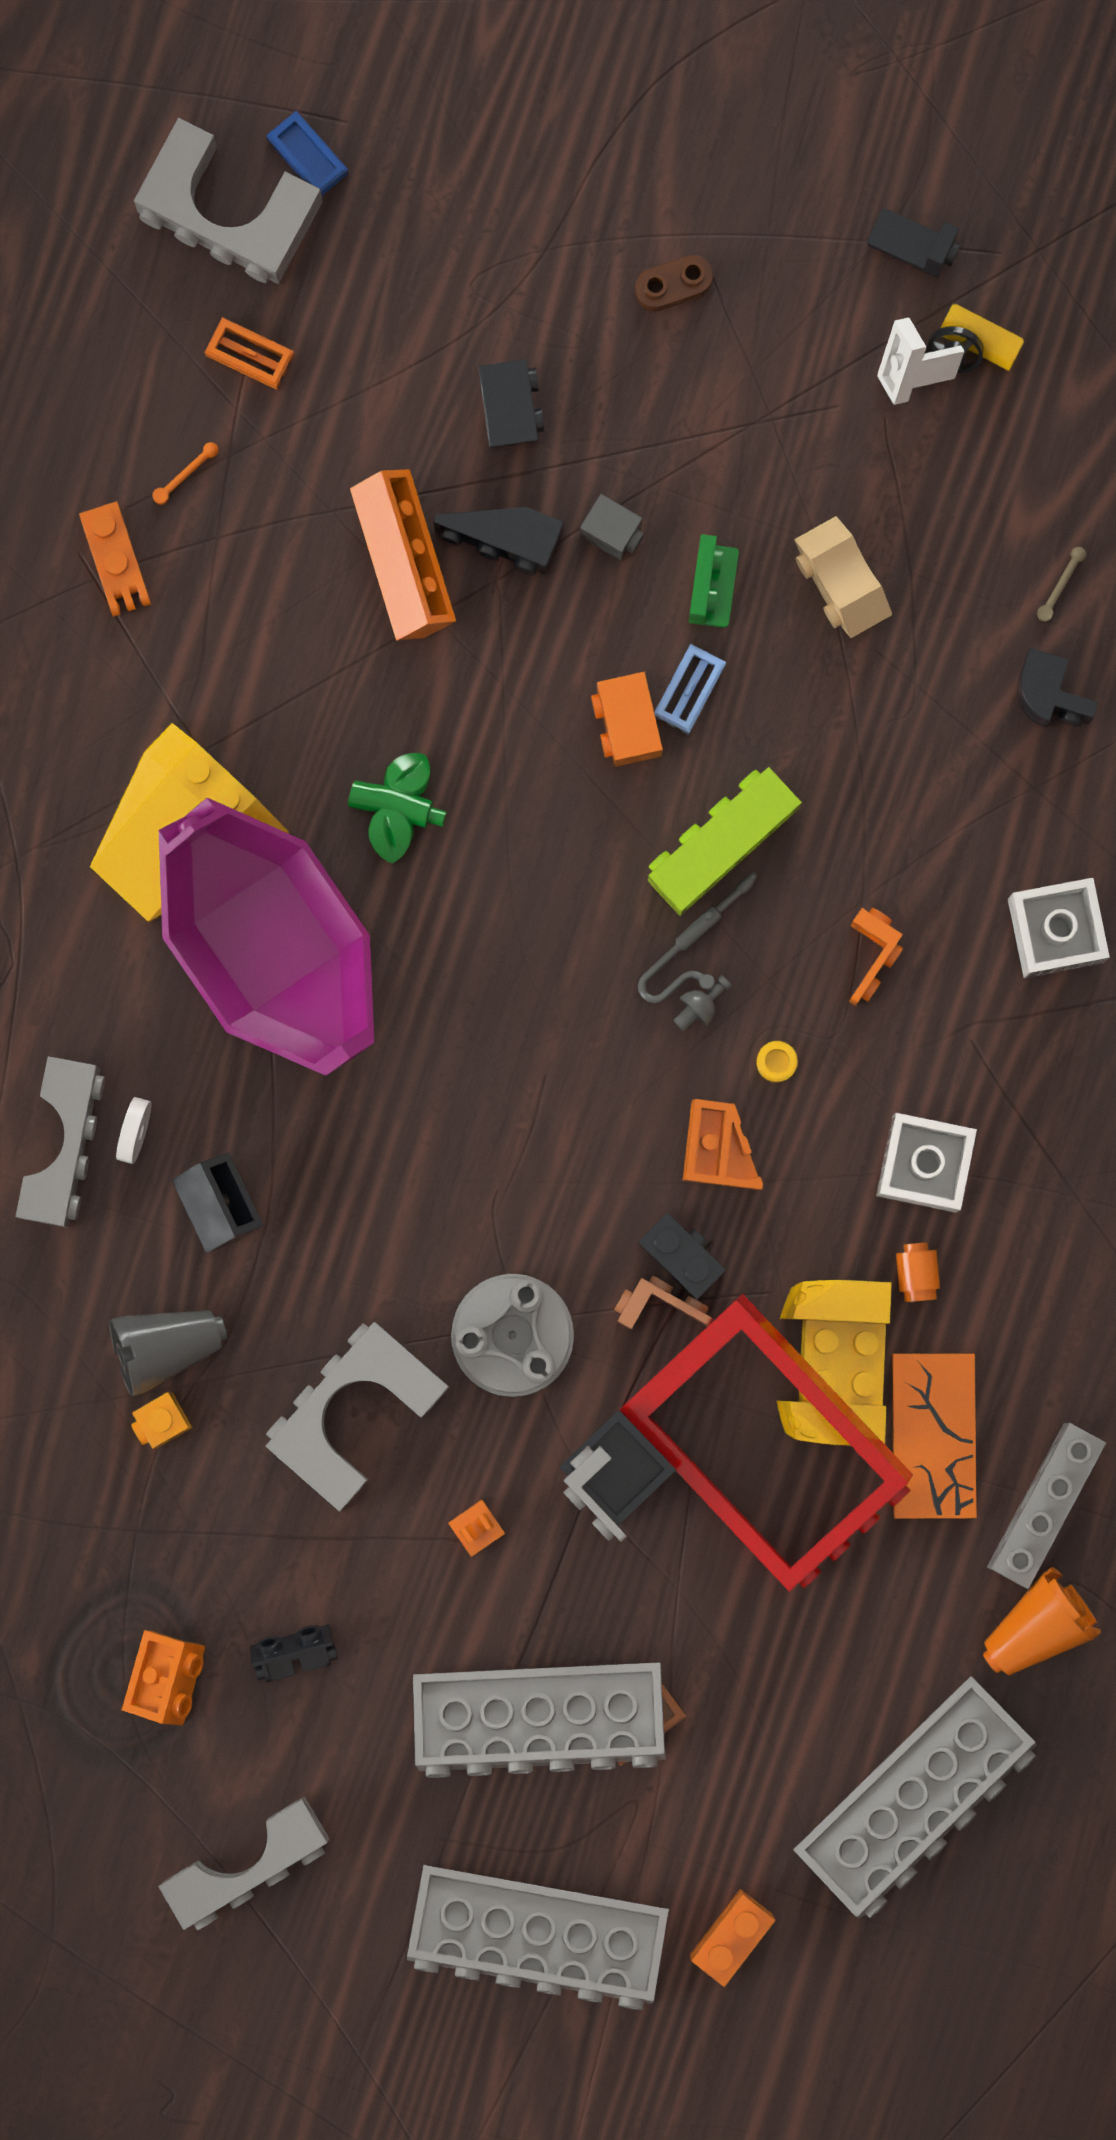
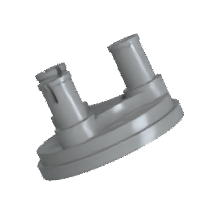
M504 1274L481 1282L464 1297L453 1319L451 1340L453 1352L460 1368L473 1383L493 1394L517 1397L529 1395L545 1388L560 1375L572 1352L574 1330L569 1310L555 1290L544 1282L527 1275Z

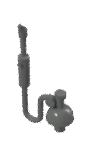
M755 872L737 884L736 889L716 908L711 906L675 939V945L639 979V994L650 1003H660L666 1000L688 979L694 978L699 980L701 988L708 992L705 994L702 991L693 990L682 995L680 1000L686 1008L673 1019L674 1023L683 1032L697 1019L704 1026L707 1027L715 1014V1005L712 1001L724 990L728 991L732 988L729 981L721 975L717 979L718 983L715 985L713 976L709 974L704 975L694 970L686 971L659 995L649 994L646 990V983L681 950L687 951L722 918L721 913L741 894L747 893L752 888L757 877Z

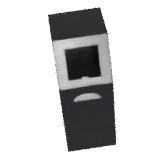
M528 507L436 514L433 521L434 530L439 532L438 537L443 541L456 546H461L462 542L477 547L476 553L494 561H498L499 557L514 562L513 567L532 576H535L537 571L545 575L547 574L564 532L563 521Z

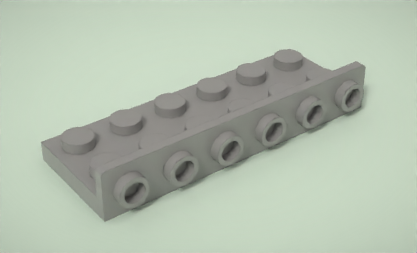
M660 1662L413 1674L415 1766L419 1771H426V1777L451 1776V1770L467 1769V1775L485 1776L492 1774V1768L508 1767V1773L526 1774L533 1772V1766L550 1765V1771L568 1772L575 1770L574 1764L590 1763L593 1770L615 1769L616 1762H632V1767L651 1768L657 1766V1760H666Z
M971 1676L793 1850L857 1918L860 1919L865 1914L872 1918L886 1905L888 1901L884 1895L894 1885L902 1889L918 1873L913 1867L924 1856L931 1860L946 1846L947 1842L943 1837L954 1827L961 1831L977 1815L973 1808L983 1798L988 1802L992 1801L1006 1787L1003 1779L1013 1769L1020 1773L1035 1759L1036 1755L1032 1750L1037 1744Z
M424 1865L407 1960L414 1961V1969L438 1973L439 1966L456 1969L455 1976L464 1979L479 1980L480 1974L497 1976L496 1984L520 1988L521 1981L537 1984L536 1991L561 1995L562 1988L578 1991L577 1998L581 2000L602 2003L603 1996L618 1998V2006L643 2010L644 2003L652 2004L654 2002L669 1909Z

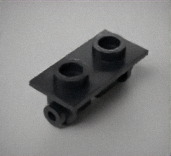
M330 1624L321 1627L318 1625L306 1626L295 1634L281 1638L278 1636L266 1637L257 1644L250 1646L251 1664L255 1668L258 1681L266 1679L267 1683L295 1675L292 1663L294 1660L299 1659L303 1672L330 1666L332 1660L338 1659L335 1644L332 1643Z

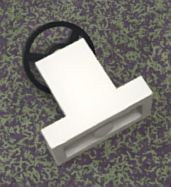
M910 318L895 320L877 377L894 405L908 402L913 388L955 379L957 373H966L977 368L982 361L984 347L979 337L962 327H943L936 330L930 336L927 353H925L926 345ZM945 335H958L966 338L961 343L958 341H950L946 344L935 342L937 338ZM974 344L978 350V357L973 362L964 364L967 350Z

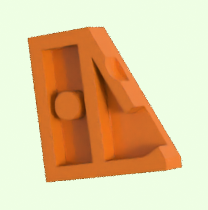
M693 1099L691 1101L683 1181L762 1190L763 1182L761 1177H758L750 1155L752 1151L747 1137L742 1133L740 1127L741 1120L735 1104Z

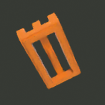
M223 317L205 350L207 357L278 390L281 384L280 381L288 370L289 363L292 362L295 356L294 351ZM225 331L282 357L280 362L278 363L223 337ZM218 345L275 371L273 376L218 350Z

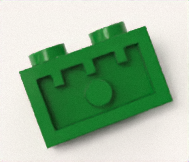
M701 534L688 623L727 628L730 619L739 550L732 547L716 545L717 536Z

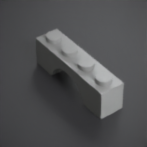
M48 1056L40 1097L49 1102L59 1113L64 1126V1143L59 1156L48 1168L37 1174L23 1177L15 1217L69 1228L70 1220H77L81 1205V1196H75L78 1180H85L89 1165V1156H83L86 1140H93L97 1125V1116H91L94 1100H101L105 1085V1077L99 1076L101 1069L96 1065Z
M305 1796L267 1819L266 1848L261 1859L252 1867L238 1873H221L206 1867L200 1861H196L158 1886L183 1930L191 1925H194L196 1930H200L218 1918L215 1911L228 1903H230L232 1909L240 1906L254 1896L251 1891L252 1888L264 1881L270 1887L290 1875L287 1867L301 1860L305 1866L326 1853L322 1846L328 1843L329 1837Z

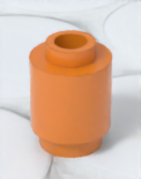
M928 1242L904 1244V1253H896L899 1292H904V1302L937 1299L936 1289H940L937 1250H928Z

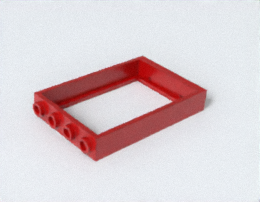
M744 1294L738 1297L620 1409V1412L676 1469L677 1473L789 1592L798 1583L803 1588L808 1586L822 1572L817 1567L828 1556L832 1561H835L851 1546L847 1539L856 1530H859L862 1534L866 1533L881 1518L876 1513L887 1502L894 1507L911 1491L906 1485L913 1474ZM741 1329L884 1480L875 1491L793 1566L786 1562L650 1416Z

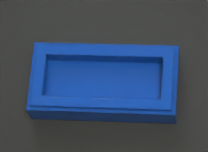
M297 111L266 135L267 141L301 180L319 188L322 196L349 174L346 166Z

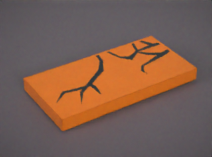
M892 1354L893 1454L913 1474L906 1485L911 1491L893 1507L894 1519L977 1518L975 1354Z

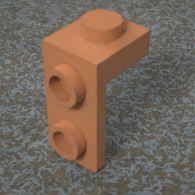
M652 1276L649 1282L641 1278L633 1293L626 1289L614 1311L621 1314L617 1322L630 1330L651 1295L707 1327L713 1318L706 1315L709 1307L690 1296L686 1298L685 1302L670 1294L674 1287L655 1276Z

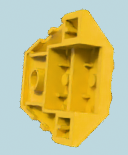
M173 723L144 752L90 865L91 869L148 922L162 916L158 830L187 815L205 798H210L289 834L286 828L256 797L197 742Z

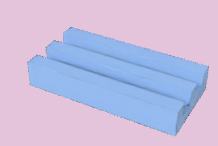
M690 644L654 712L655 718L663 720L668 725L677 727L682 730L681 732L689 735L726 666V662ZM695 656L701 660L673 713L670 714L665 710ZM709 663L715 667L685 722L680 719V716Z

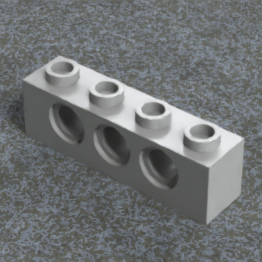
M1063 1423L987 1568L1029 1589L1106 1442L1071 1423Z

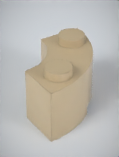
M837 516L794 539L801 554L795 558L797 565L806 579L813 578L818 590L827 603V606L823 608L834 628L841 625L848 636L853 638L892 616L881 584L865 562L853 535Z

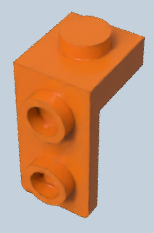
M861 908L851 924L852 928L884 948L849 1000L855 1006L861 998L867 1002L870 1000L881 981L875 978L876 974L883 964L891 968L903 950V947L897 944L903 934L889 926L892 920L875 908H871L869 912Z

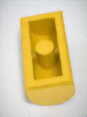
M957 304L951 306L941 328L948 326L962 327L976 334L984 347L982 358L1007 371H1010L1024 343L1023 338ZM958 335L942 336L950 341H958L960 343L966 340V338ZM973 344L968 350L978 355V350Z

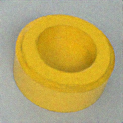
M773 1041L764 1045L759 1051L756 1060L760 1075L774 1083L789 1079L794 1074L798 1063L794 1049L782 1041Z

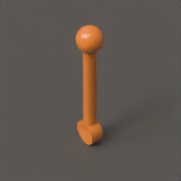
M213 442L206 443L203 447V452L166 487L155 489L152 495L154 501L159 505L166 504L169 501V494L206 459L217 456L219 451L217 444Z

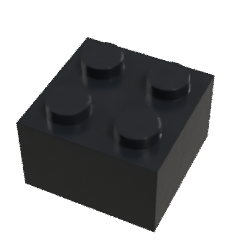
M620 1410L612 1415L559 1467L567 1476L575 1470L570 1462L587 1446L593 1451L600 1446L612 1458L582 1488L617 1526L676 1471Z

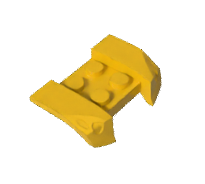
M817 1280L804 1281L791 1287L780 1319L802 1320L801 1356L885 1444L886 1406H883L886 1324H890L892 1282ZM800 1391L799 1402L776 1401L780 1419L787 1435L800 1441L851 1446Z

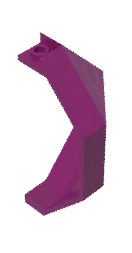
M205 798L187 815L158 830L162 938L227 1033L325 1076L374 1044L370 935L306 841L210 798Z

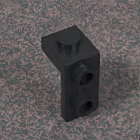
M886 208L881 210L867 240L869 247L937 278L944 264L952 266L961 247V244L955 242L959 228L944 222L940 233Z

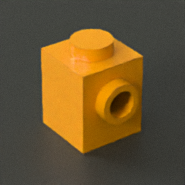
M167 1392L132 1412L136 1422L132 1423L131 1426L142 1445L150 1443L152 1449L161 1447L193 1428L173 1392Z

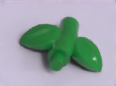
M410 753L395 759L386 768L384 785L355 780L352 785L348 807L376 812L371 818L368 836L374 850L387 862L394 863L405 854L413 839V824L423 828H427L429 823L442 827L445 824L447 811L434 808L433 801L420 797L427 789L430 781V765L425 754Z

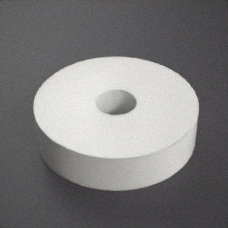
M137 1097L132 1099L118 1141L117 1160L130 1164L135 1163L147 1131L151 1113V1101Z

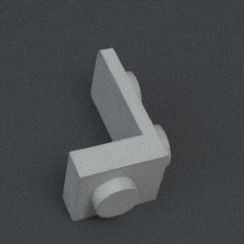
M587 1446L570 1462L575 1470L563 1480L569 1486L563 1493L580 1511L586 1505L598 1517L592 1524L608 1541L616 1536L622 1542L627 1535L582 1488L612 1458L600 1446L595 1451Z

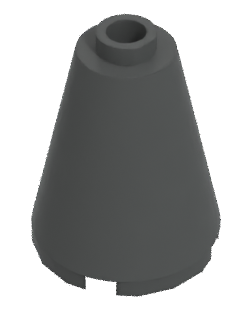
M210 1310L117 1316L109 1320L115 1355L118 1354L122 1366L119 1369L130 1396L142 1395L222 1349L221 1341L227 1339L226 1329L221 1316L214 1317Z

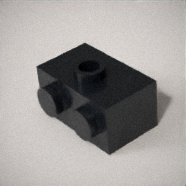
M527 359L478 366L490 449L537 442V433L545 431L542 409L533 408L531 393L539 392L536 368H528Z
M229 1152L200 1162L172 1179L206 1254L235 1243L264 1226Z
M668 1213L638 1242V1245L695 1300L726 1271L706 1251L710 1243L694 1228L687 1232Z

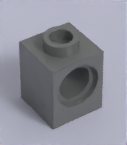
M600 494L580 527V537L621 561L627 551L631 554L636 551L645 535L644 532L640 531L642 517Z

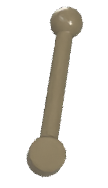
M1075 547L1071 550L1070 555L1072 559L1047 603L1038 609L1037 618L1041 622L1051 620L1053 616L1052 608L1077 564L1085 560L1086 551L1082 547Z

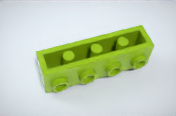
M770 767L761 774L757 770L751 772L738 785L742 791L730 801L726 796L709 811L713 818L701 828L697 823L694 824L679 838V841L683 844L672 855L664 851L649 865L653 872L648 875V882L679 916H682L800 809L802 802Z

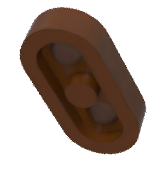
M689 255L647 269L636 280L635 297L638 303L649 311H661L702 297L709 291L712 285L713 271L711 265L700 256ZM690 269H695L700 273V277L696 280H690L686 277L685 273ZM652 282H658L663 288L660 292L653 293L648 289V285Z

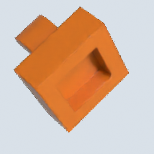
M483 1500L448 1523L471 1557L505 1534Z

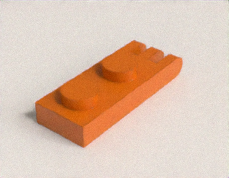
M116 501L79 513L112 616L121 614L120 606L116 599L121 597L124 598L128 612L136 610L131 594L139 592V599L143 607L151 605L118 502Z

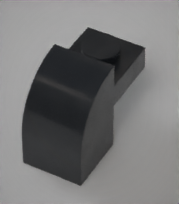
M1030 648L1025 656L1017 682L1018 701L1026 716L1044 728L1050 722L1052 714L1059 715L1058 721L1074 727H1081L1082 723L1089 725L1094 718L1098 702L1060 691L1069 660Z

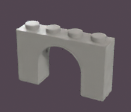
M178 117L134 199L137 212L140 214L139 218L155 229H160L164 226L176 232L174 236L186 245L196 247L198 243L210 249V255L224 264L231 265L232 262H235L245 267V272L257 281L266 283L269 279L279 284L323 202L321 190L284 172L267 206L256 219L238 227H222L211 223L198 212L195 207L194 198L196 188L217 150L215 137Z
M373 1322L370 1327L363 1323L347 1341L352 1347L344 1357L341 1358L335 1354L320 1372L325 1376L323 1381L316 1389L308 1385L293 1403L298 1407L295 1413L288 1420L281 1416L266 1433L271 1440L265 1447L339 1512L346 1507L369 1479L332 1447L327 1438L324 1419L327 1406L333 1396L340 1389L351 1383L372 1381L389 1389L417 1415L423 1418L449 1388L446 1383L376 1322Z

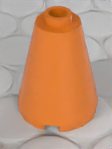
M1054 1567L1043 1572L984 1642L987 1651L983 1653V1656L996 1673L1003 1671L1007 1675H1012L1094 1640L1101 1634V1629L1092 1627L1097 1621L1087 1604L1071 1584L1065 1588L1061 1586L1057 1580L1063 1575Z

